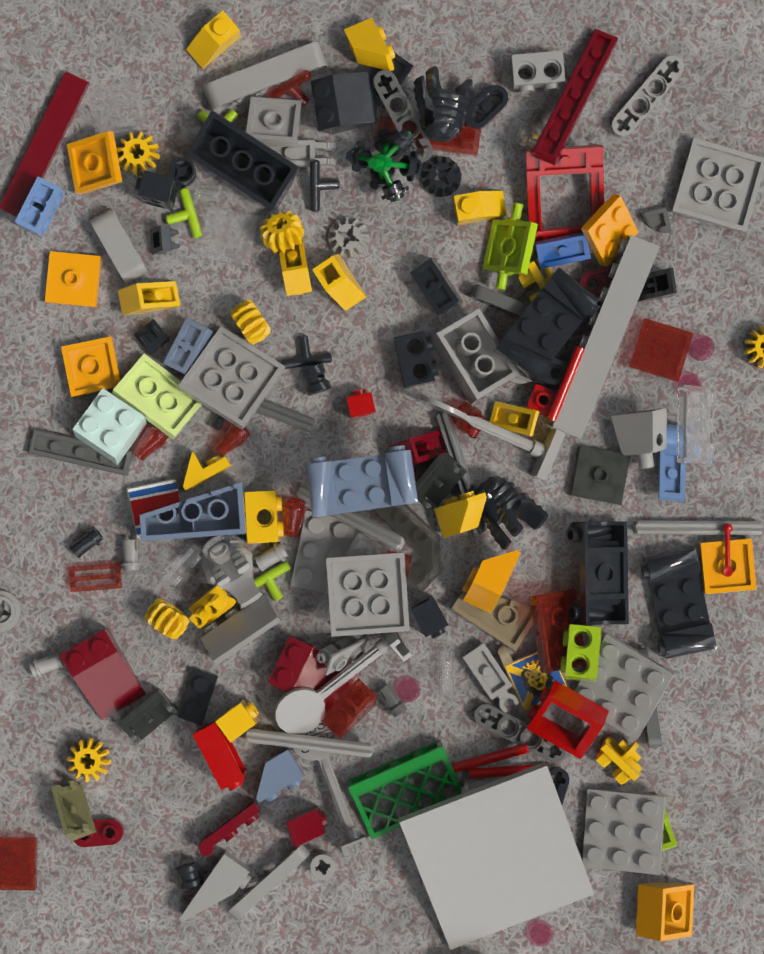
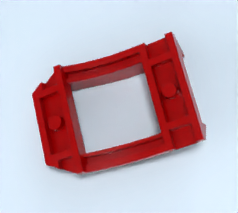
M588 142V145L565 146L555 166L531 156L534 147L527 149L529 222L538 224L534 242L582 232L581 228L583 226L542 228L540 176L589 173L590 211L592 217L605 203L603 145ZM589 245L590 253H593V251H592V249H591V247H590V245Z

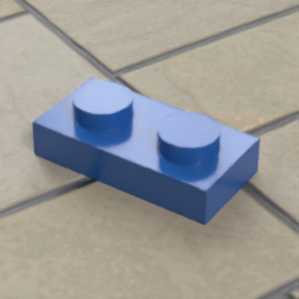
M583 232L535 242L540 269L591 259L588 241Z

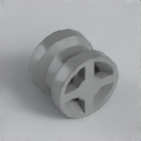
M326 851L316 853L312 857L310 864L312 875L319 880L331 878L336 870L334 856Z

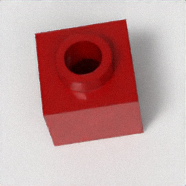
M535 384L526 408L539 411L540 415L547 417L557 392ZM540 396L547 397L548 403L546 405L539 403Z
M366 389L352 391L351 397H347L351 419L376 414L372 392L366 393Z

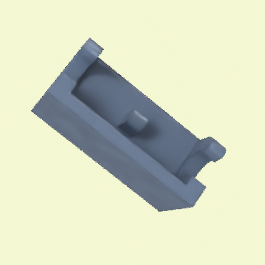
M186 318L163 364L186 375L215 333L209 328Z

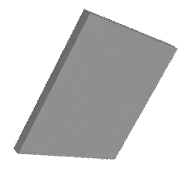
M546 762L398 818L450 950L594 895Z

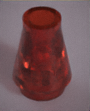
M230 422L221 437L213 445V449L221 457H224L227 453L248 442L247 438L251 434L246 427L242 430Z
M154 425L148 426L137 446L132 451L140 460L144 461L149 455L167 444L166 440L169 436Z
M296 498L285 499V504H282L285 536L299 537V531L307 511V507H305L306 501Z

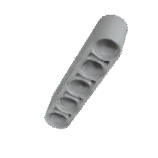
M313 42L209 82L203 86V90L211 110L218 112L247 101L251 97L260 96L319 73L328 68V64L319 42Z

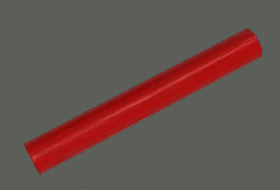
M575 346L547 415L548 419L557 421L585 351L581 347Z
M527 743L458 761L452 763L454 772L457 773L527 754L529 749Z
M538 764L469 769V779L505 777Z

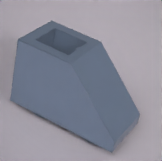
M290 748L283 750L266 761L256 797L258 803L263 800L269 803L280 796L278 791L285 787L291 790L302 783L300 778L304 777V772Z

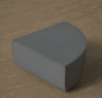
M667 207L641 212L643 221L652 230H658L657 232L660 231V233L672 232Z

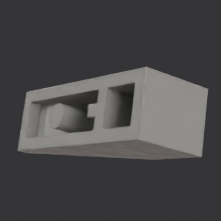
M225 851L182 913L180 919L185 921L235 894L238 888L243 890L252 878L248 875L251 867L228 851Z

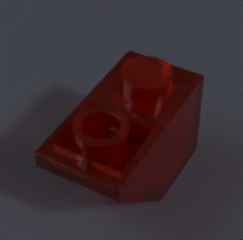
M358 678L339 696L322 720V723L341 740L377 705V695Z

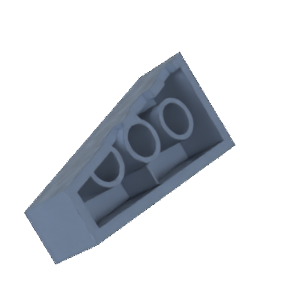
M244 481L141 514V541L246 534Z

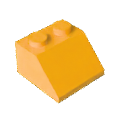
M515 550L483 560L479 568L473 567L463 587V591L467 592L463 601L491 614L505 589L521 552Z
M666 882L638 884L636 936L657 941L692 936L694 884Z

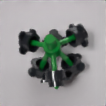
M395 127L393 128L394 134L389 133L386 129L379 130V138L375 142L374 147L380 154H375L372 157L371 151L365 148V143L362 141L356 142L355 147L346 154V159L352 164L353 171L359 172L361 168L368 166L371 168L372 181L369 183L371 189L377 190L382 188L384 193L381 196L382 200L387 199L391 202L399 201L405 196L403 192L409 189L408 186L403 187L400 180L393 181L394 167L399 168L401 175L406 176L409 182H412L414 177L420 174L422 170V163L418 159L417 151H411L410 156L404 155L400 162H392L390 156H396L399 152V147L404 152L410 147L413 150L416 149L411 144L414 140L411 132L405 129L399 132Z

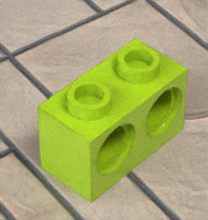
M570 624L569 631H564L563 646L568 648L567 657L562 656L561 672H565L566 679L597 682L601 627ZM579 634L587 635L589 643L585 646L576 645L574 642L576 636ZM581 659L587 663V668L583 672L573 670L572 665L576 660Z

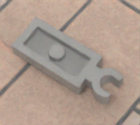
M484 643L463 656V659L492 700L498 696L499 707L503 712L506 713L508 711L504 706L506 699H512L516 705L519 704L517 697L512 693H508L507 689L512 687V684Z

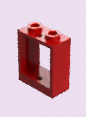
M555 680L550 688L545 687L538 698V701H540L539 705L533 704L527 715L530 719L527 729L581 759L603 728L609 710ZM551 703L588 723L580 736L543 716Z
M213 721L197 729L192 735L221 791L225 788L232 791L243 785L244 778L248 772L233 743H230L217 723Z

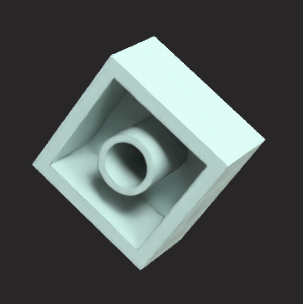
M102 388L72 430L76 438L118 465L145 428L147 422L144 415Z

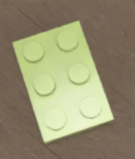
M146 354L141 356L112 391L113 395L144 415L146 420L173 440L202 406L201 403L178 389V385L181 382L179 379Z

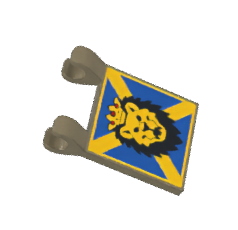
M538 629L534 632L541 649L514 661L506 646L502 645L497 648V653L524 712L530 710L533 704L539 705L540 701H538L541 692L545 687L550 688L555 680L569 688L543 629Z

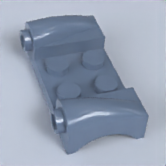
M405 445L389 447L390 453L346 460L326 461V457L311 458V464H306V473L313 518L418 503L411 450H405Z

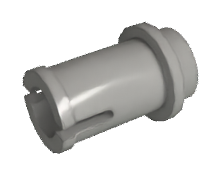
M122 540L123 563L121 567L124 568V572L139 571L141 563L138 558V540Z
M274 543V547L254 558L261 571H264L280 560L283 562L286 560L285 558L289 554L282 543Z
M59 652L38 660L33 658V662L29 663L33 677L39 676V678L43 677L42 674L64 667Z

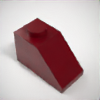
M440 430L412 437L389 446L405 445V450H411L413 465L435 459L440 453H446Z
M318 806L290 814L286 821L294 847L325 834V826H328L326 814L324 811L320 812Z

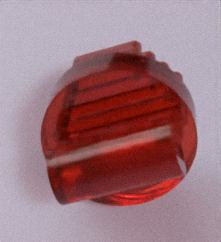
M464 402L456 408L468 416L479 417L487 421L482 416V412L468 402ZM451 416L453 423L463 434L467 433L471 438H477L481 430L471 426L463 419Z

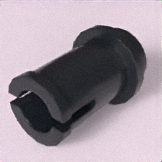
M95 527L92 529L88 528L86 534L69 545L76 557L80 558L95 545H101L103 536Z

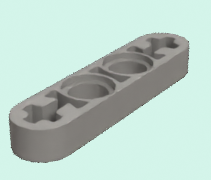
M673 55L666 57L615 116L611 123V131L614 136L626 138L631 135L676 82L684 70L683 61L679 57ZM673 62L676 63L677 73L671 72L666 80L664 77L657 75L658 72L661 75L668 69L666 63L669 65L673 64ZM652 81L660 82L662 92L659 94L651 93L648 88L649 83ZM636 100L643 101L646 105L645 112H634L632 103ZM627 110L633 118L627 124L629 130L623 129L620 132L617 129L619 126L617 121L622 123L628 117V114L624 113Z
M303 844L297 846L235 902L227 912L235 921L240 919L310 855V852Z

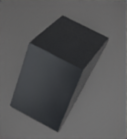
M667 268L650 272L638 302L673 297L677 294L674 269Z

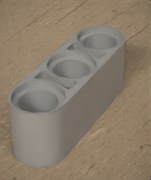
M112 208L90 220L91 225L125 284L148 272Z

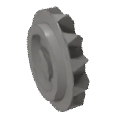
M344 217L336 220L331 226L328 241L331 249L336 254H340L341 257L352 258L360 255L366 249L369 234L365 224L357 218ZM351 227H353V237L359 242L349 241L343 247L344 237L338 233H348Z
M0 591V606L4 602V609L11 613V615H2L0 619V632L12 629L21 618V605L17 597L7 591Z

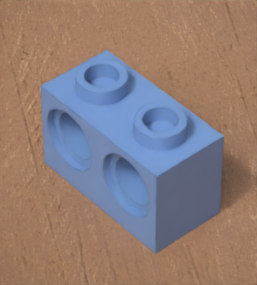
M38 176L15 223L21 228L43 238L65 192L61 187Z

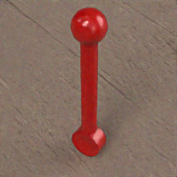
M730 523L723 525V531L725 532V567L722 569V574L725 577H730L733 574V570L730 568V532L733 530V526Z

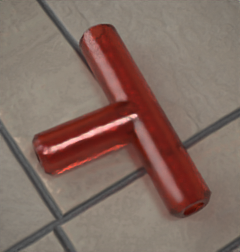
M304 70L268 92V97L278 99L289 92L296 100H302V106L307 105L309 98L298 86L311 79L310 71Z

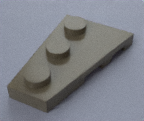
M462 590L450 610L515 652L543 608L500 598L490 614L464 602L463 599L467 592Z

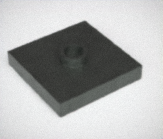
M580 445L570 496L622 505L631 455L624 456L619 452Z

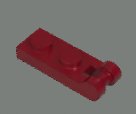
M256 800L206 836L199 844V852L204 856L211 855L218 842L222 839H225L226 842L239 833L237 828L245 823L246 826H249L259 818L257 813L261 810Z

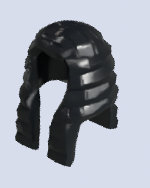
M433 66L425 72L426 90L428 96L432 99L435 111L428 109L425 105L424 76L416 78L413 82L415 86L413 91L417 102L416 107L419 110V122L424 134L432 141L448 142L457 137L459 132L463 130L465 116L471 99L470 96L473 93L472 79H467L455 88V93L442 89L439 81V69Z
M488 477L480 483L474 492L475 495L486 493L487 498L481 516H483V520L487 523L490 534L502 550H506L512 541L499 526L501 523L505 525L513 537H516L524 528L517 518L526 522L534 530H537L549 516L540 505H536L535 501L529 498L528 493L522 492L520 487H515V483L508 481L507 477Z

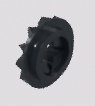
M437 156L429 159L422 168L421 182L425 190L431 195L446 197L458 189L462 173L458 163L450 157ZM435 167L440 172L450 170L446 175L448 185L442 180L433 183L437 176Z

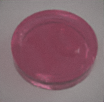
M696 336L689 343V353L696 360H707L714 353V342L708 336Z
M685 372L677 378L676 390L683 397H694L701 390V380L695 373Z
M403 677L395 686V693L403 702L415 701L421 692L419 682L413 677Z
M537 920L528 927L527 936L533 945L542 947L551 942L553 930L546 921Z

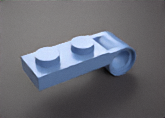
M667 424V447L665 450L659 451L658 500L680 502L685 500L688 426Z

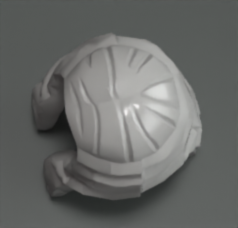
M227 535L215 536L206 542L201 550L200 562L208 584L218 585L233 595L241 609L247 607L263 595L254 582L253 554L235 537Z

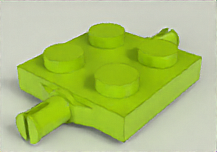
M513 203L509 218L504 220L493 219L482 269L498 273L495 289L506 290L509 275H527L538 224L520 220L524 206L520 203Z

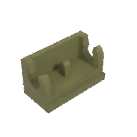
M69 781V786L61 787V785L52 786L51 790L64 835L74 841L97 832L83 785L78 784L76 781Z

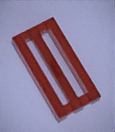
M121 563L69 567L71 592L123 588ZM115 568V573L75 577V571ZM116 578V584L76 587V582Z

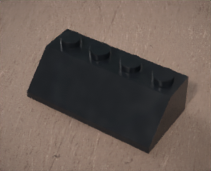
M213 110L186 153L187 156L270 210H275L280 206L291 188L299 169L298 165Z

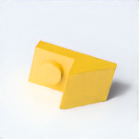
M495 401L490 423L505 430L532 437L539 411Z
M192 452L183 484L185 491L195 488L232 467L228 458L223 457L221 459L220 455L207 461L206 464L208 466L204 468L196 453Z

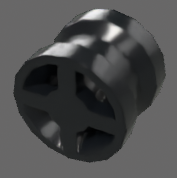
M192 862L174 868L175 874L179 877V889H187L204 883L203 877L199 876L198 872L200 868L199 862Z

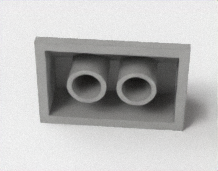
M480 309L473 311L431 338L433 345L470 405L520 374L514 364L494 352L500 341Z
M265 594L241 611L238 608L233 609L225 615L227 620L219 626L216 622L203 630L206 635L201 637V640L212 661L217 665L275 626L283 618L267 594Z

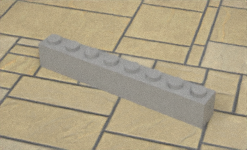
M630 235L628 240L623 238L617 252L622 255L618 264L613 262L608 274V277L612 278L608 288L603 287L599 296V301L602 302L599 311L594 314L588 325L592 326L588 336L584 334L579 344V347L585 349L557 421L552 423L553 428L580 439L582 438L660 246Z

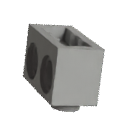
M563 51L511 55L510 65L513 91L519 90L520 94L533 93L534 89L544 88L546 92L558 91L559 87L564 86ZM547 67L554 68L557 71V76L547 77L544 69ZM522 69H527L531 72L532 77L524 80L520 78L518 72Z

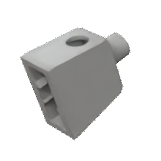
M666 408L631 411L612 415L613 426L622 454L624 456L637 455L639 469L654 467L652 453L665 450L667 447Z

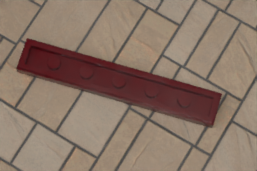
M594 29L532 150L531 156L554 166L556 165L617 45V37Z
M65 71L0 204L1 210L17 217L37 177L39 176L44 179L90 85L88 81Z

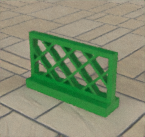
M441 740L346 780L350 794L356 803L371 839L401 827L398 817L393 816L397 804L409 807L410 811L408 814H410L414 810L423 809L417 806L421 793L434 797L431 805L436 804L438 799L442 801L449 798L440 795L445 783L455 786L458 792L457 795L462 794L461 786ZM444 760L447 767L443 777L430 773L433 764ZM418 772L424 775L419 787L406 783L411 773ZM448 774H450L452 780L447 779ZM428 777L441 781L436 793L423 789ZM393 782L401 785L396 798L383 793L386 784ZM404 787L417 791L413 804L400 799ZM368 792L377 795L372 808L363 805L359 796ZM381 797L394 802L389 814L376 809ZM365 810L370 812L369 817L367 816ZM374 814L387 818L384 827L373 830L370 822Z

